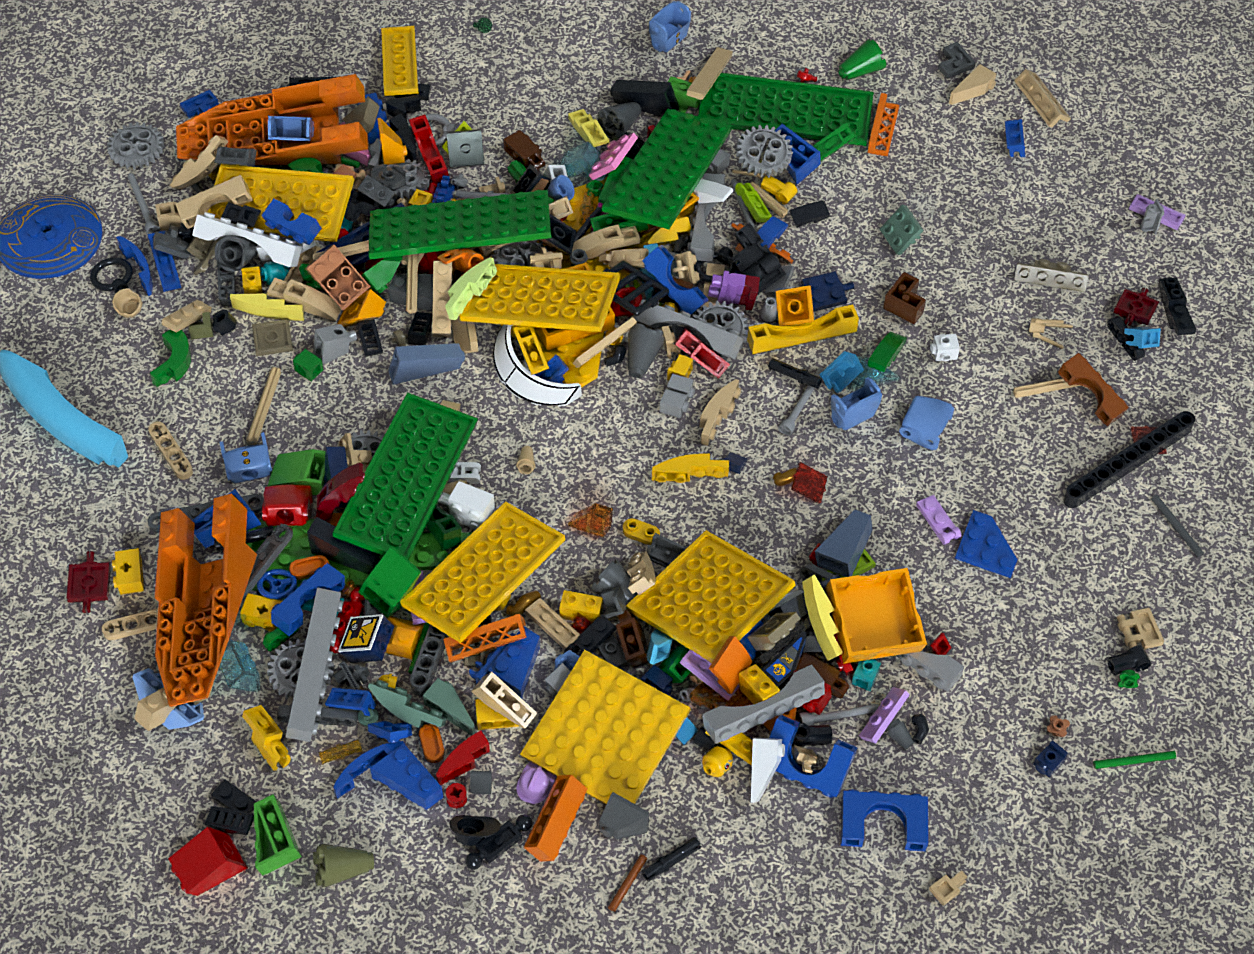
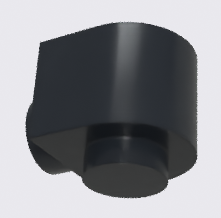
M182 222L181 226L178 227L179 237L191 243L194 238L192 236L194 227L187 229Z
M220 310L213 314L212 326L217 333L219 332L223 336L235 329L237 320L227 310Z

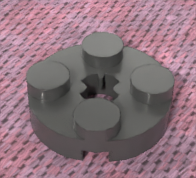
M387 164L375 166L371 170L370 177L390 190L403 187L406 183L405 171L399 166L393 165V168L387 167Z

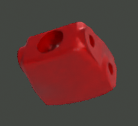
M275 485L265 487L262 519L263 522H266L267 526H280V524L303 526L309 521L313 509L311 486Z

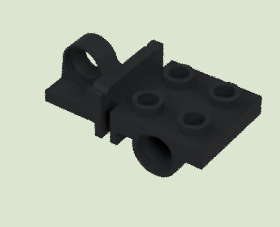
M351 190L344 217L349 221L356 222L361 213L370 217V211L391 209L397 205L396 194L393 196L394 204L384 207L359 190Z
M748 223L735 233L736 239L744 249L730 260L732 263L738 260L739 264L736 267L742 275L760 277L758 294L786 275L780 262L770 252L767 245L763 247L760 245L764 241L751 223Z

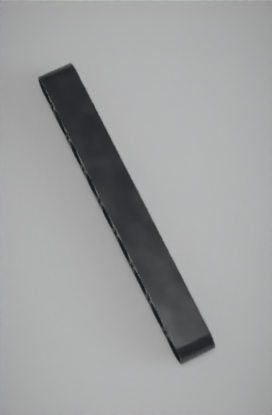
M1188 411L1179 413L1070 484L1063 499L1064 504L1070 508L1080 506L1188 435L1195 422L1194 414Z

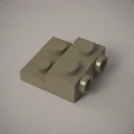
M796 612L775 613L747 638L755 650L769 651L775 646L776 642L789 635V631L796 626L795 623L800 620V617Z

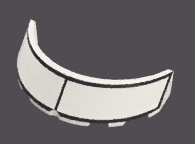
M504 324L501 327L494 343L493 360L500 381L506 385V388L513 395L540 406H566L582 396L579 383L561 384L544 380L534 374L531 375L530 371L518 360L511 343L512 325Z

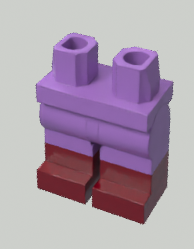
M724 271L722 276L713 274L708 296L717 298L720 304L726 301V304L744 305L745 310L752 311L759 290L760 277L736 273L729 274V271Z

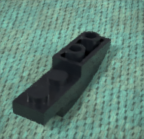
M1177 277L1160 278L1161 299L1170 329H1174L1177 335L1195 334L1196 327L1186 307L1187 298Z

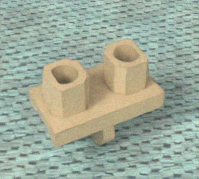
M541 247L540 253H534V256H530L528 266L561 269L562 252H547L545 247Z
M691 251L674 255L676 268L672 269V273L677 272L678 279L696 284V281L700 280L699 273L694 271L693 266L697 262L696 255L691 254Z

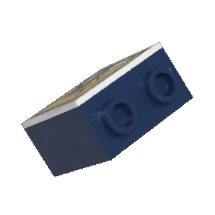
M382 614L351 617L338 652L351 663L382 661L395 626Z

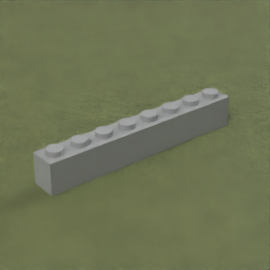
M317 588L285 738L310 742L312 734L316 735L319 723L315 722V717H320L322 705L318 703L319 698L324 699L326 687L322 686V683L327 681L330 670L325 668L326 664H331L333 652L329 651L330 646L334 647L336 634H333V630H338L340 617H336L337 612L341 613L343 601L340 600L341 592Z

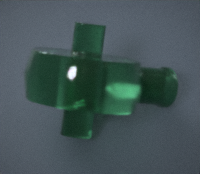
M481 18L478 23H473V27L477 28L481 33H488L492 29V22L488 18Z

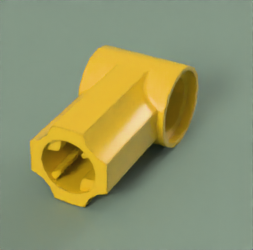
M766 175L761 183V188L773 194L776 200L783 205H786L798 192L793 183H783L771 175L770 178Z

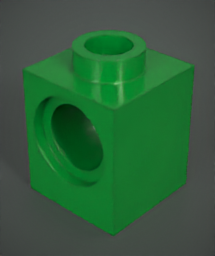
M304 349L293 359L294 370L311 382L324 370L322 359L307 349Z

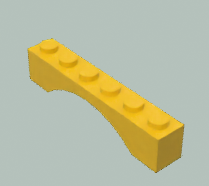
M847 305L835 308L828 314L815 319L812 323L793 326H775L764 323L748 327L747 341L752 354L857 332L859 317L854 305Z

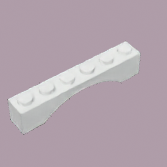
M209 212L197 215L192 236L207 241L217 240L229 235L245 237L261 246L269 254L273 262L288 267H297L302 245L296 244V240L289 238L283 240L280 239L278 234L270 233L268 235L259 228H253L252 230L243 223L237 222V224H233L230 219L224 217L218 219L215 218V214Z

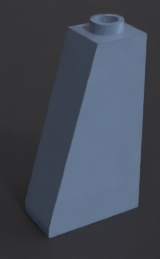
M459 343L395 347L388 372L394 385L461 368L462 362L465 360V353L461 350Z
M854 510L815 550L817 566L845 577L852 576L873 530L871 515Z

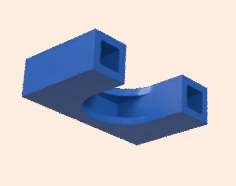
M780 715L776 719L769 737L782 739V744L785 745L784 757H781V762L776 771L783 774V777L788 780L802 782V785L806 788H815L822 791L821 793L827 797L833 798L834 796L837 798L842 790L858 747L838 739L834 744L825 767L819 770H812V774L803 772L802 767L795 761L792 754V743L800 722Z
M855 789L843 791L841 803V846L862 847L864 842V819L866 816L876 810H888L895 813L903 822L905 850L926 852L928 846V796L920 794L901 795L898 792L890 794L878 791L859 792Z

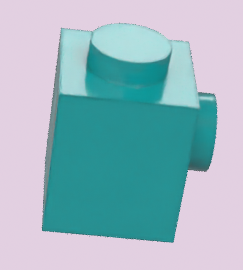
M876 659L859 661L853 675L852 684L871 691L878 676L881 663Z

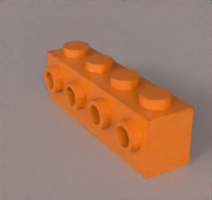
M573 775L557 776L523 847L541 862L554 861L558 856L559 849L567 837L572 822L576 818L579 806L584 801L588 788Z

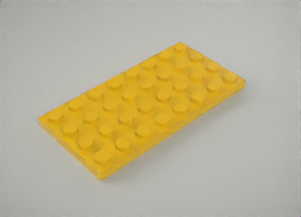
M227 164L220 165L214 186L241 175L247 183L253 201L244 205L261 210L255 226L247 228L252 230L253 228H259L268 235L274 233L280 235V237H287L280 233L278 229L274 228L273 230L266 226V221L261 216L274 198L289 206L293 213L289 221L297 219L301 213L317 220L322 229L314 240L337 242L355 180L353 176ZM228 202L217 203L207 212L215 214V218L220 219Z
M495 264L497 268L496 275L491 279L487 288L480 296L473 295L459 317L461 321L601 332L620 281V274L615 272Z
M505 501L400 601L401 606L461 643L565 541V535Z

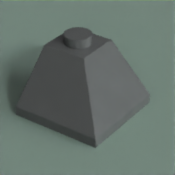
M612 792L599 820V830H601L604 836L608 838L613 837L617 840L645 834L649 830V812Z

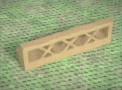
M1025 69L1014 80L1049 127H1053L1060 119L1066 122L1070 121V116L1036 73Z

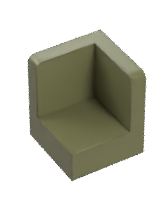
M210 312L202 313L203 322L193 323L189 326L191 340L213 337Z

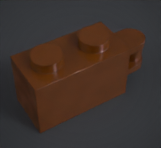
M521 130L503 139L504 151L514 160L520 161L526 169L530 164L537 169L545 166V161L541 157L542 150L540 146L531 141L530 137Z
M625 610L623 614L618 615L620 623L616 624L626 661L634 668L648 663V645L641 624L629 611Z
M805 652L798 663L796 671L812 665L822 677L824 683L831 685L832 695L842 699L850 685L839 678L841 671L831 664L820 661L815 655H809Z

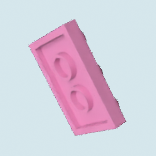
M632 133L628 136L625 134L619 140L611 141L607 145L608 149L599 156L600 160L591 167L592 171L589 173V177L595 180L615 170L638 139L636 134Z

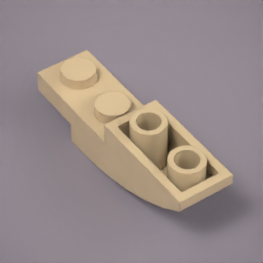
M218 135L212 137L206 149L198 155V159L190 158L183 164L181 171L173 177L172 183L169 186L183 189L204 179L218 166V164L214 163L217 148L225 147L229 141Z
M614 225L578 239L574 242L572 252L576 249H582L586 252L588 259L599 257L600 254H606L607 250L639 244L640 236L635 226L620 229L619 225Z
M274 278L267 291V295L270 297L285 299V302L294 305H303L304 312L335 322L342 310L328 295L292 279L286 282Z
M735 379L721 388L703 410L700 417V427L704 428L701 434V444L708 446L710 440H714L716 436V425L720 426L722 418L727 419L729 413H733L735 408L734 400L735 398L739 399L741 393L739 380Z
M646 551L643 553L637 552L630 558L631 561L628 563L627 573L631 577L628 589L632 594L637 592L640 595L655 585L656 582L654 568Z

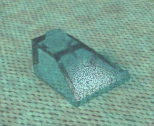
M858 356L864 371L852 381L858 386L864 385L865 378L867 377L872 378L876 384L900 380L901 377L889 368L882 372L867 366L870 357Z

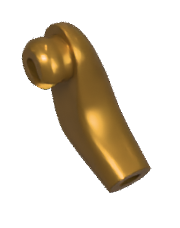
M792 468L784 473H775L773 479L775 485L784 486L798 480H809L811 473L809 470Z
M536 590L523 594L515 606L510 605L507 607V615H522L525 609L541 598V594Z

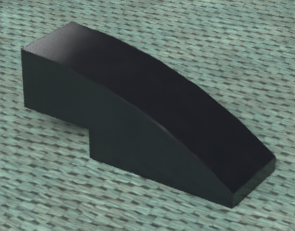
M399 114L389 120L390 128L401 138L402 144L406 145V157L411 162L417 161L413 132L405 118Z

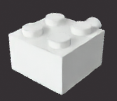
M458 481L451 495L443 492L438 501L448 506L450 514L454 516L459 525H466L473 531L495 512L494 494Z

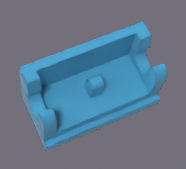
M1125 328L1124 334L1134 336V340L1132 342L1126 341V344L1139 346V348L1160 347L1161 328Z
M844 351L819 375L828 389L833 387L836 393H840L864 369L856 354Z

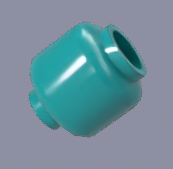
M273 261L266 262L260 270L262 280L266 281L268 285H271L274 278L284 281L289 272L287 266Z

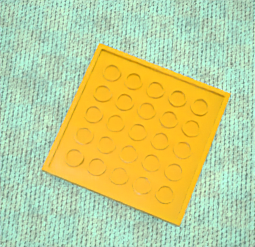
M706 530L656 577L655 585L642 594L635 596L626 605V608L633 615L712 663L729 636H735L740 641L796 585L795 581Z
M584 649L520 755L556 777L560 775H573L588 788L586 794L605 805L612 792L635 804L691 711V708Z

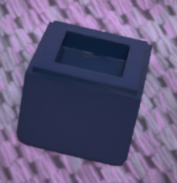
M732 452L724 458V460H729V470L737 474L741 473L748 461L747 458Z

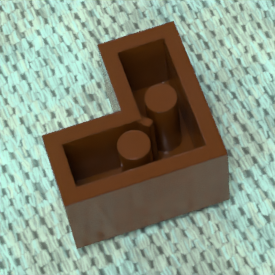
M903 272L885 295L883 309L915 325L924 313L926 299L916 295L919 279Z

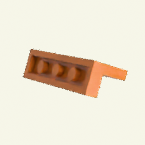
M881 93L867 153L888 157L900 105L886 102L888 94ZM885 108L895 109V112L888 114ZM888 119L892 124L885 126L882 122ZM885 131L889 136L882 139L879 134ZM883 144L886 150L876 149V146Z
M516 614L477 627L461 643L451 637L444 638L449 662L452 663L527 638L524 626H526L525 619L520 614ZM518 628L521 633L515 636L507 634L509 631ZM502 634L497 642L493 643L488 640L491 637ZM482 641L479 648L473 649L469 646L470 644ZM463 647L460 654L453 656L452 650Z

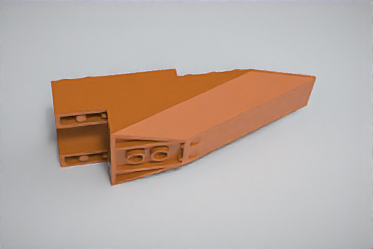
M356 74L276 88L272 89V93L225 101L176 126L177 158L197 160L198 155L209 145L210 139L218 135L229 141L225 146L227 148L257 150L255 165H288L297 159L309 157L319 160L321 164H342L341 154L368 150V135L359 122L339 125L338 107L365 102L364 85ZM268 116L310 117L314 121V136L311 141L268 139Z
M232 493L214 498L212 536L223 546L224 551L223 559L200 564L193 558L195 523L179 508L161 512L155 599L159 601L155 657L170 707L208 698L257 554L246 544L247 509Z

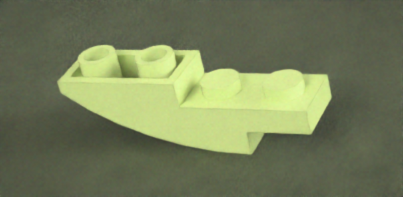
M490 257L472 267L449 289L450 300L445 305L449 319L456 320L473 295L480 296L487 288L497 272L493 258Z

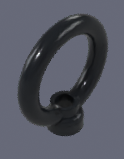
M722 247L719 252H714L713 259H718L721 263L727 262L729 264V274L735 273L736 262L732 263L730 260L733 257L732 250L728 247ZM698 260L694 264V271L699 273L700 280L711 283L712 276L706 275L701 271V266L706 261Z
M107 258L93 267L90 273V281L99 290L117 293L119 290L129 288L127 283L132 278L133 268L123 258ZM109 265H121L126 270L122 279H115L112 284H103L97 279L100 270Z

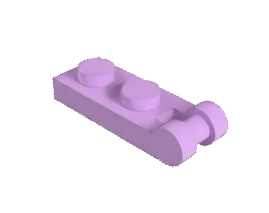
M934 495L917 502V508L943 545L949 543L951 539L956 540L962 537L960 529L955 527Z

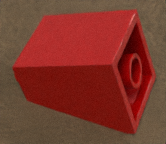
M206 827L168 858L172 865V872L181 882V889L186 894L199 896L248 868L230 835L210 827Z

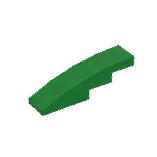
M890 331L874 350L867 366L885 372L887 367H890L892 361H895L907 337Z

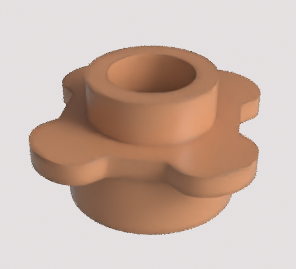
M1053 715L1050 717V725L1047 726V731L1054 736L1065 737L1067 735L1066 729L1069 727L1070 722L1067 719L1063 720Z

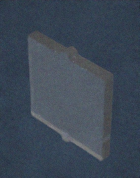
M907 193L906 206L917 220L934 221L936 196L924 195L923 193Z
M995 807L983 813L978 812L977 816L964 821L983 853L996 847L1000 848L1002 844L1014 839Z

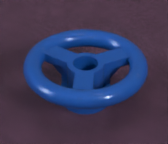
M284 569L266 571L257 582L259 593L269 599L286 598L297 587L296 577ZM273 575H283V576H286V577H288V578L281 580V579H275V578H273L272 576H273ZM264 580L270 584L269 592L263 588ZM291 584L290 588L285 591V588Z

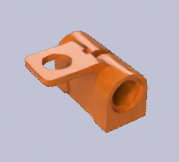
M469 248L449 250L437 257L439 261L445 264L452 262L453 268L463 273L484 261L481 254Z

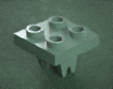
M903 204L879 229L898 255H901L911 244L916 243L915 239H920V234L924 231L908 207Z

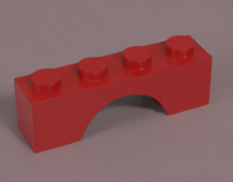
M424 114L409 119L432 183L438 184V182L443 180V175L449 176L436 145L427 117Z

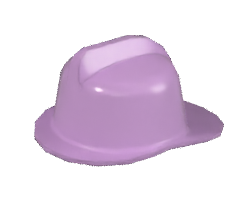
M529 762L518 780L517 794L525 802L532 804L540 803L548 796L556 776L542 769V767Z

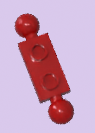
M354 588L350 591L349 598L351 601L343 602L342 611L337 616L340 617L338 630H333V634H336L334 647L330 646L329 649L334 654L339 653L338 650L350 618L360 616L364 606L361 602L364 600V597L359 593L361 588Z

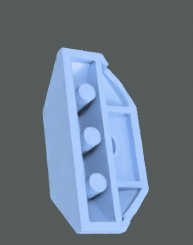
M147 668L133 674L132 678L139 700L164 688L161 675L154 673L152 669ZM192 702L178 705L170 712L162 724L170 730L188 727L204 719L203 704L200 702L194 705Z

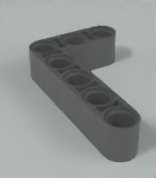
M489 615L481 624L492 623L491 615ZM431 624L410 677L412 692L417 696H423L431 687L445 649L443 639L449 637L443 632L436 633L440 630ZM425 665H430L428 668H423ZM419 682H423V683H424V684H422V685H416V684L419 683Z

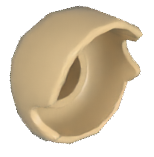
M129 288L119 290L112 300L115 311L126 318L136 316L141 311L143 305L141 297Z

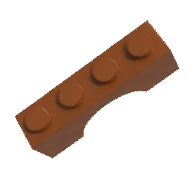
M1080 353L1063 363L1059 369L1058 374L1069 386L1081 385L1094 393L1098 403L1095 414L1107 427L1122 417L1129 407L1126 405V402L1115 393L1113 388L1104 381L1100 373L1095 371L1088 360Z

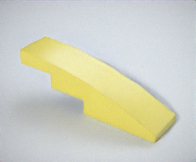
M584 109L568 113V119L590 146L594 148L609 143V139L596 119L593 120L590 114L587 115Z
M230 294L232 308L266 318L304 321L303 305H286L285 299H268L267 294Z
M813 575L802 582L805 603L817 641L827 661L842 654L843 651L834 637V634L839 632L829 614L835 609L816 576Z

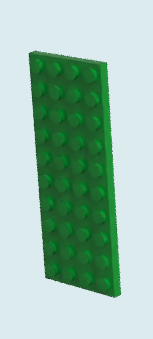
M721 73L704 99L701 100L698 116L732 125V129L744 131L747 129L751 131L753 126L757 130L759 125H761L762 129H765V126L768 125L770 130L774 126L776 130L783 124L801 138L814 140L823 139L848 122L851 126L850 129L858 135L855 140L848 144L867 146L874 92ZM845 132L841 134L843 138L847 137Z
M667 109L602 205V212L670 229L732 131V125L679 112L674 109Z
M548 190L519 192L508 195L501 194L491 197L484 196L474 199L467 198L458 201L370 211L369 258L379 259L551 238Z
M407 392L365 471L363 482L358 484L355 495L351 497L333 531V537L383 556L393 546L409 560L477 425L478 418Z

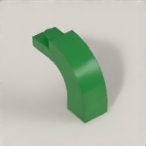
M168 330L162 334L164 345L172 354L165 363L150 372L152 383L156 387L166 384L170 378L177 382L184 376L190 366L191 351L188 339L182 330L177 333Z

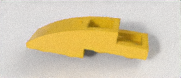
M710 453L675 457L653 466L652 480L684 483L690 482V475L696 477H728L729 460H710Z

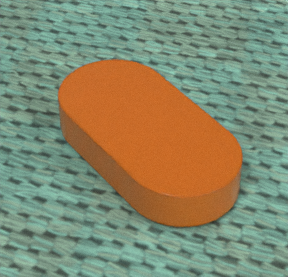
M323 555L306 557L293 561L289 566V571L296 577V580L307 579L319 567L322 568L326 563L329 564V561Z
M433 724L423 725L419 730V738L424 757L430 763L440 762L444 758L445 752L439 728Z

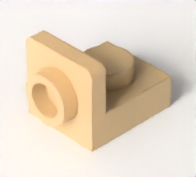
M495 177L496 184L479 187V192L493 191L494 193H506L504 182L501 183L499 177Z

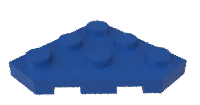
M973 510L955 559L1011 578L1018 559L993 517Z

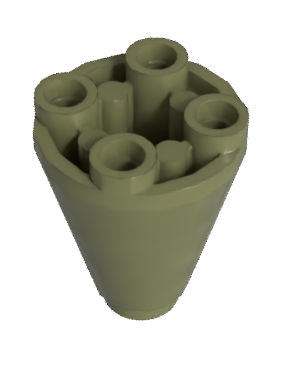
M319 844L316 852H313V863L318 867V873L315 874L316 885L328 887L373 870V853L366 850Z

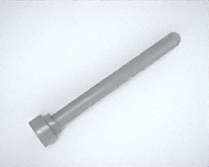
M133 173L128 174L129 182L146 221V233L160 232L158 223L151 217L135 175Z
M822 367L818 368L814 375L820 377L819 374L824 369ZM807 386L788 419L780 423L778 430L787 436L793 433L795 429L794 422L815 387Z
M881 703L822 713L820 715H812V713L808 714V712L799 713L798 721L808 726H813L814 723L875 713Z

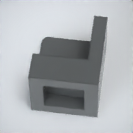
M621 586L602 591L601 596L607 607L604 614L605 618L623 614L628 602Z

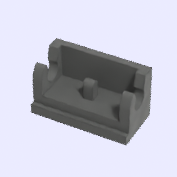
M218 147L214 163L218 165L254 167L257 150Z
M655 533L652 545L647 547V553L651 561L666 568L687 547Z

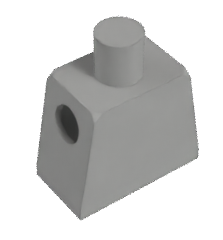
M341 324L316 329L314 335V355L322 359L324 365L349 352V343L357 340L356 332L354 330L347 332Z

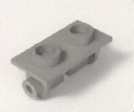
M1158 199L1155 200L1154 204L1146 207L1144 219L1140 225V229L1143 232L1153 231L1154 234H1157L1162 216L1164 215V208L1160 205Z

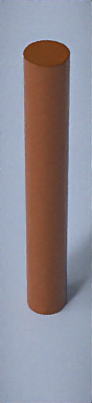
M640 854L609 904L608 909L613 912L617 910L647 861L646 856Z

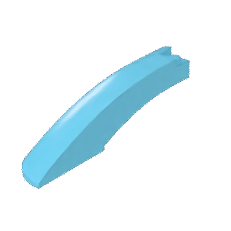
M0 351V375L18 402L44 429L63 444L98 465L104 460L106 464L110 466L115 465L119 468L126 461L128 454L121 435L95 422L76 409L53 386L45 369L11 351Z

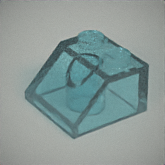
M228 641L220 668L229 688L252 692L260 691L259 673L255 662L250 656L247 645L244 642Z

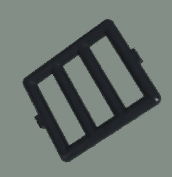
M621 261L612 268H606L602 271L617 273L625 269L630 273L619 281L616 292L636 278L645 282L624 298L615 294L612 300L636 316H639L650 307L654 308L658 305L659 300L669 294L668 288L625 261ZM650 287L659 291L638 307L629 303Z

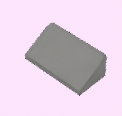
M781 266L786 275L766 289L765 295L776 298V291L787 289L794 273V266Z

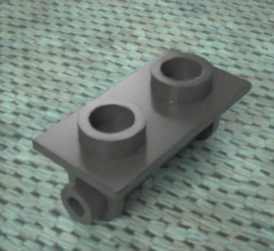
M368 175L357 188V190L384 207L394 204L393 196L395 192Z

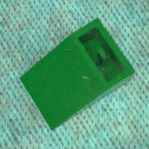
M391 546L364 581L359 593L384 614L385 617L389 618L402 607L400 601L412 591L422 572Z

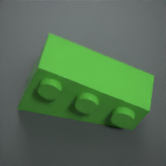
M272 794L254 803V829L256 830L255 868L263 876L302 856L281 803L275 795Z

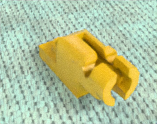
M262 705L244 710L242 717L253 730L251 741L258 748L263 758L266 759L273 771L278 769V762L282 768L286 767L290 763L291 757L288 754L287 748L281 742L282 730Z

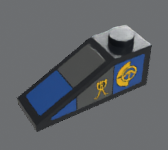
M804 630L762 669L780 691L790 681L793 673L796 672L806 643L807 633Z

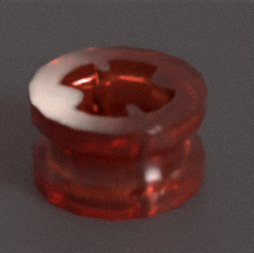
M576 616L571 627L579 634H582L591 623L584 617Z

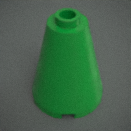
M869 38L839 65L838 73L842 79L850 80L883 70L887 66L886 60H882L881 54L883 52L873 39L870 41Z

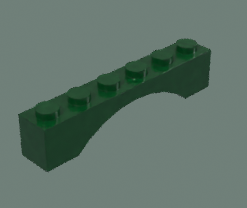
M436 505L426 525L443 550L461 544L462 527L453 515L444 512Z

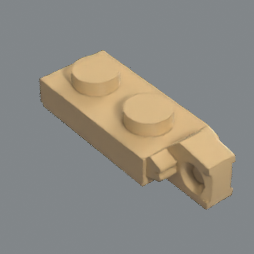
M647 248L610 251V254H600L599 262L603 265H608L610 268L621 261H625L635 268H645L642 260L648 256L649 250Z

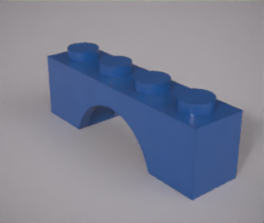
M660 245L642 260L644 267L649 273H653L657 282L669 289L668 296L679 304L680 311L693 315L697 309H700L709 300L698 286L684 288L674 281L671 274V265L674 258L663 245Z
M328 563L322 568L319 567L308 580L305 579L300 584V587L294 592H290L284 601L272 608L271 623L290 636L303 625V612L301 608L307 601L315 598L317 588L340 592L345 588V576Z

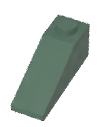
M437 678L423 695L424 705L430 709L443 712L442 715L447 717L448 721L472 736L475 734V725L453 685L448 681H442Z

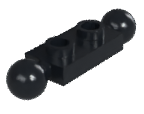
M525 814L518 816L515 825L508 820L501 826L499 832L484 838L476 844L478 853L473 852L467 855L465 859L466 866L471 870H476L482 865L483 859L490 864L522 839L520 831L525 832L532 827L530 816Z

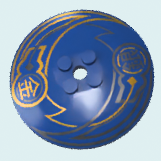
M52 194L26 200L12 208L0 221V261L12 272L28 278L47 279L71 273L86 264L98 250L103 233L100 218L89 204L72 196Z

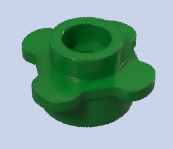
M597 180L587 183V196H600L603 183Z
M1124 670L1120 673L1119 687H1138L1137 680L1140 679L1138 673H1135L1133 670Z

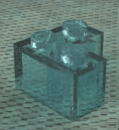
M586 142L566 151L559 165H565L567 176L570 178L582 173L588 181H593L589 177V173L592 171L591 167L600 160L599 156L601 154L589 142ZM605 174V175H603V176H601V177H599V178H597V179H595V180H597V181H602V180L605 179V177H606L607 174Z

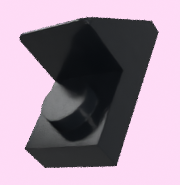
M419 95L385 100L387 114L393 117L401 114L406 121V113L421 111Z

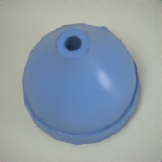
M559 175L550 182L548 196L554 199V201L565 196L568 197V200L574 197V186L567 176Z

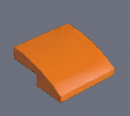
M729 636L708 669L718 678L717 682L728 694H732L739 684V673L750 667L752 659L735 636Z

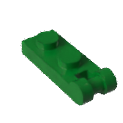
M848 122L813 145L814 148L820 151L821 162L858 137L850 129L851 126ZM844 132L847 135L845 138L841 135Z

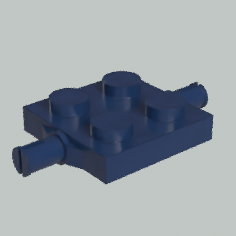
M836 271L804 278L801 281L802 287L811 286L813 312L847 304L848 300L845 291L854 289L853 282L842 284Z

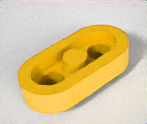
M634 518L627 519L623 523V533L626 537L647 545H652L655 533L660 535V531L656 526Z

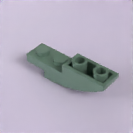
M382 680L369 683L368 688L376 699L388 711L408 724L418 728L423 726L424 722L438 727L445 725L447 717L442 715L443 712L436 709L429 711L423 708L424 705L417 702H412L411 704L412 695L407 694L406 689L388 687V683Z

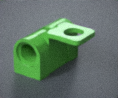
M670 76L668 82H671L680 107L679 111L686 113L689 107L697 108L700 99L687 96V90L692 83Z

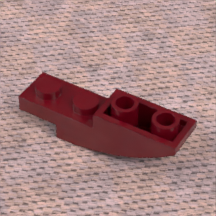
M359 462L349 466L326 483L317 495L316 517L327 522V520L332 518L333 510L340 505V502L347 503L350 497L355 495L358 484H361L365 477L363 463Z

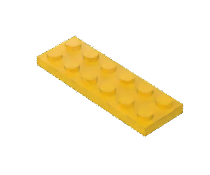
M415 27L381 28L384 96L419 94Z

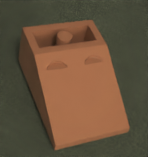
M331 245L304 268L342 310H345L371 287L335 245Z

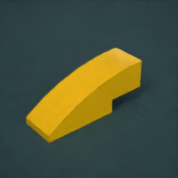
M684 217L675 220L670 229L661 227L656 229L641 242L639 247L643 248V245L655 243L658 246L678 240V235L691 231L689 218Z

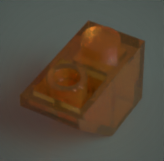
M594 503L578 511L569 521L568 526L604 538L612 526L613 509Z

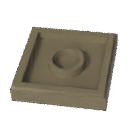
M288 319L252 324L256 357L293 351Z

